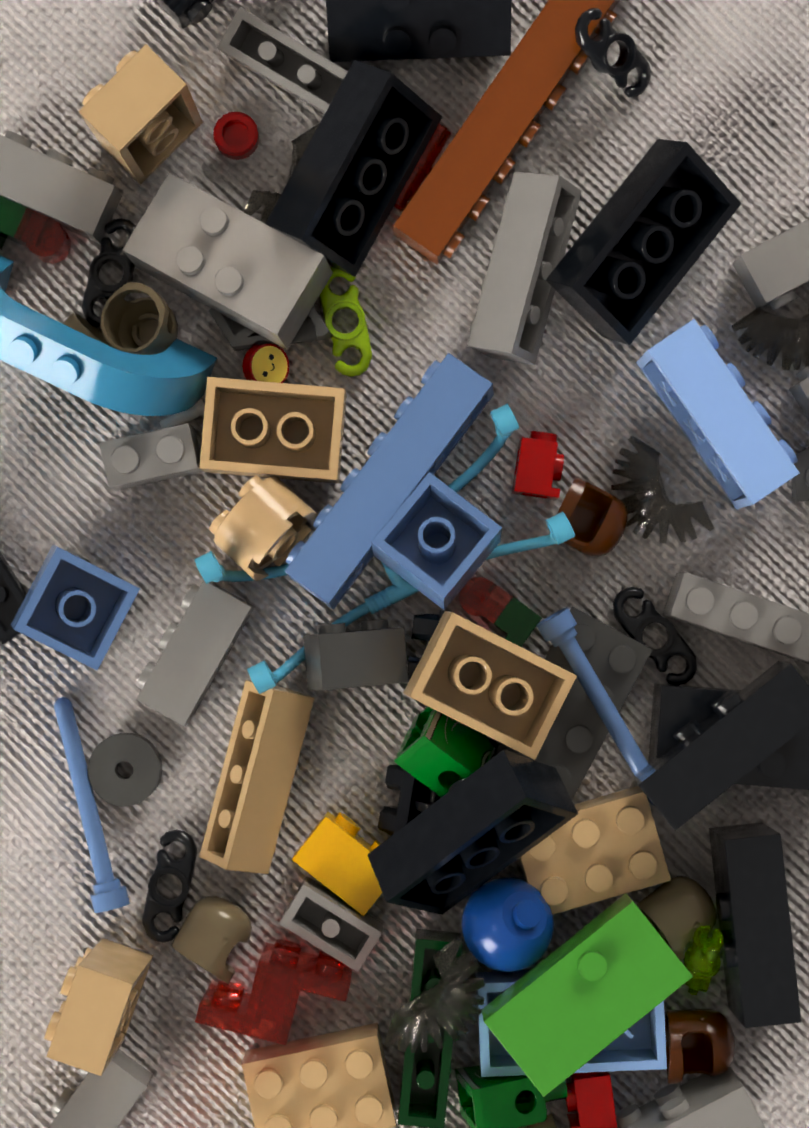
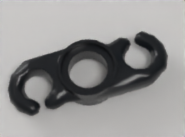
M599 8L586 10L580 15L575 26L576 43L589 57L593 67L598 72L608 74L614 78L619 88L627 86L628 73L636 68L638 73L635 86L625 88L624 93L627 97H637L642 94L648 87L651 78L650 64L636 48L634 40L629 35L618 33L613 29L607 18H602L599 21V32L594 38L590 39L588 24L591 20L600 19L602 12ZM616 41L619 45L620 53L616 63L610 66L607 61V51L609 46Z
M119 218L107 223L104 230L107 234L114 233L117 230H125L130 237L136 225L130 220ZM109 237L101 239V251L91 262L82 301L85 319L93 327L101 328V317L94 313L93 306L95 302L100 299L108 300L116 290L126 283L132 282L135 265L122 251L123 247L118 248L113 245ZM115 261L123 266V278L115 285H105L99 277L100 269L105 263Z
M628 587L621 590L613 601L614 617L629 637L644 645L642 634L645 627L651 623L663 625L667 631V641L661 648L653 649L649 657L655 662L658 671L666 672L669 659L673 656H681L686 661L685 670L679 674L668 673L666 681L673 685H682L689 682L697 671L696 655L678 633L674 625L655 610L652 601H643L642 610L639 615L629 616L624 611L625 602L631 598L642 599L644 591L637 587Z
M181 830L168 831L160 837V844L166 847L172 842L178 841L185 846L186 852L178 860L169 857L168 853L163 849L157 853V866L148 883L142 924L147 936L154 941L162 943L172 941L177 935L179 928L172 926L166 931H159L154 925V919L160 913H167L175 923H179L183 919L182 907L191 890L197 848L193 837ZM164 874L176 875L182 882L181 894L172 899L163 897L157 888L159 877Z

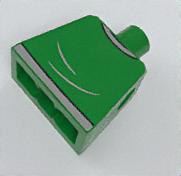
M427 706L415 716L394 762L442 797L448 793L452 784L467 778L488 762L493 745L486 735Z
M480 1065L455 1069L460 1114L471 1128H520L541 1123L547 1120L546 1102L563 1100L567 1097L566 1080L543 1097L526 1075L481 1077Z

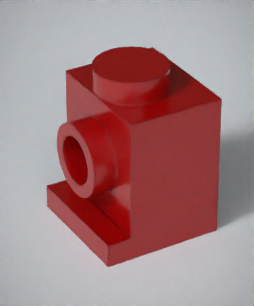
M531 431L530 438L522 437L520 439L511 494L557 500L559 498L560 489L552 488L553 480H561L564 464V454H557L558 435Z
M573 1073L571 1075L572 1083H566L567 1111H576V1113L567 1114L569 1128H617L610 1073Z

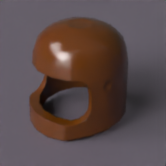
M575 477L558 513L562 511L565 513L575 533V537L565 541L564 544L583 554L594 557L606 555L615 548L624 534L628 520L627 509L620 499L579 477Z
M714 1009L665 1011L668 1084L681 1083L685 1074L702 1073L712 1077L728 1070L734 1060L735 1038L730 1022L721 1012Z

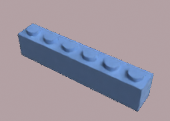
M450 353L446 355L441 363L436 360L429 366L421 380V383L424 384L422 389L414 399L408 396L402 402L394 416L398 421L388 434L381 432L375 438L367 452L371 457L361 470L354 468L348 474L340 487V490L344 493L333 507L328 504L321 510L313 523V526L316 528L314 533L306 543L302 540L299 541L287 556L286 563L289 566L284 572L293 581L333 610L373 558L371 541L429 472L435 475L494 395L493 383Z

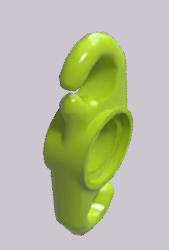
M330 267L333 274L322 290L320 299L325 324L332 335V354L335 357H340L350 347L358 349L361 354V359L356 365H347L342 360H338L335 363V369L345 376H360L368 370L372 360V350L365 314L358 301L359 289L356 285H350L344 294L337 295L330 288V283L335 277H343L349 282H353L356 277L335 267ZM341 309H350L358 316V325L350 333H340L333 327V316Z

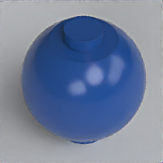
M499 878L483 884L471 895L463 911L462 933L469 951L479 962L494 970L513 972L533 965L545 954L553 937L554 919L550 905L541 896L539 890L520 879Z

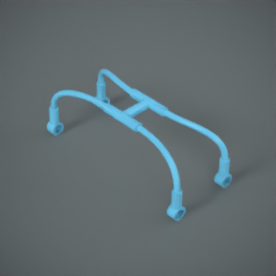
M508 404L490 412L497 435L482 455L463 474L448 485L455 492L460 491L476 477L496 456L513 431L519 429L518 422ZM562 511L545 520L550 534L498 545L486 560L554 544L559 545L575 537V533L568 518ZM212 551L194 559L206 584L212 581H255L244 570H225L219 564ZM382 563L392 585L385 588V590H381V592H377V594H373V596L365 598V603L350 610L331 624L345 623V626H348L370 612L375 614L419 591ZM289 564L264 568L263 570L269 575L264 579L287 575L284 571ZM304 646L274 672L270 670L265 660L247 669L259 694L277 686L279 681L305 660Z

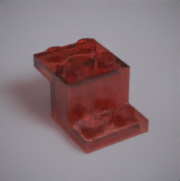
M277 939L275 944L266 942L259 959L251 994L244 993L245 988L233 982L227 984L224 981H219L218 985L209 984L199 1004L195 1022L286 1045L300 991L346 1002L353 969L323 951L319 952V956L302 952V946L292 941Z

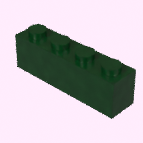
M416 928L398 1106V1125L428 1128L445 1127L463 944L461 933Z

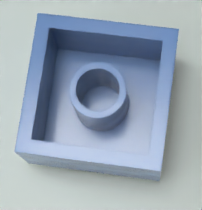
M429 472L371 541L373 556L437 606L445 610L501 542L502 527Z
M52 545L11 626L15 631L98 671L140 588Z

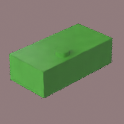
M625 893L481 1009L483 1021L541 1095L545 1097L693 976L633 900Z

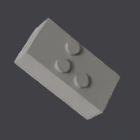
M168 173L122 249L136 268L209 308L218 311L286 350L333 274L323 254L171 173Z
M731 1067L726 1072L717 1076L710 1077L708 1074H701L680 1086L676 1083L667 1085L655 1093L654 1100L640 1107L636 1104L627 1106L616 1113L617 1128H765L743 1084Z

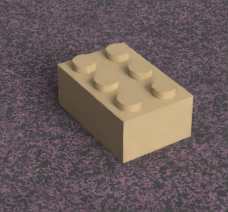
M147 44L138 52L133 50L126 54L116 67L117 73L105 85L98 84L92 88L83 99V107L78 111L102 148L139 185L203 123L187 84Z
M207 377L199 469L207 473L242 476L258 475L259 477L266 478L276 476L279 479L339 484L347 398L345 388Z
M444 611L403 693L535 760L577 675L453 612Z
M639 786L574 804L578 815L520 857L526 882L540 891L541 896L550 905L552 914L671 881L647 795Z
M102 938L93 949L87 948L83 957L79 956L75 966H70L63 981L60 994L67 996V999L63 1001L59 1012L55 1011L48 1024L44 1039L51 1041V1045L46 1057L102 1076L125 1039L154 955Z
M378 1023L246 1050L241 1065L255 1128L396 1127L397 1110Z

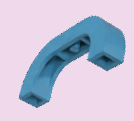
M0 255L1 361L93 404L128 414L142 416L172 415L188 410L202 398L206 390L207 377H211L217 357L179 339H176L165 351L153 355L132 354L110 347L9 297L5 292L14 261Z

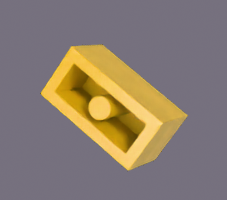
M327 811L294 853L292 860L364 917L382 894L367 856L382 843L375 840L370 845L357 834L361 828L348 816L339 812L335 817Z

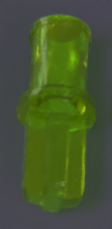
M701 926L694 932L692 947L685 953L684 965L693 976L685 985L689 986L688 992L692 995H697L698 991L707 992L712 977L720 970L721 960L719 953L723 946L724 938L722 933L716 928L712 938H709L708 934L711 926Z

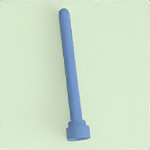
M568 607L563 608L543 619L536 627L545 642L551 641L553 647L559 646L635 776L649 764L575 639V636L578 634L574 628L577 624Z
M61 697L55 701L54 710L97 883L92 885L94 894L90 895L94 913H101L126 906L130 902L126 886H121L119 878L114 879L93 788L88 777V768L72 703L68 698Z

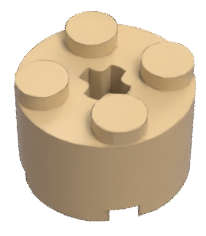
M255 475L248 480L239 492L240 501L231 511L225 510L220 513L209 527V530L215 535L214 543L255 581H260L269 576L263 569L272 562L276 566H281L286 562L287 556L294 546L301 540L304 542L312 529L306 525L307 520L315 521L318 516L310 506L276 476L262 480L258 475Z

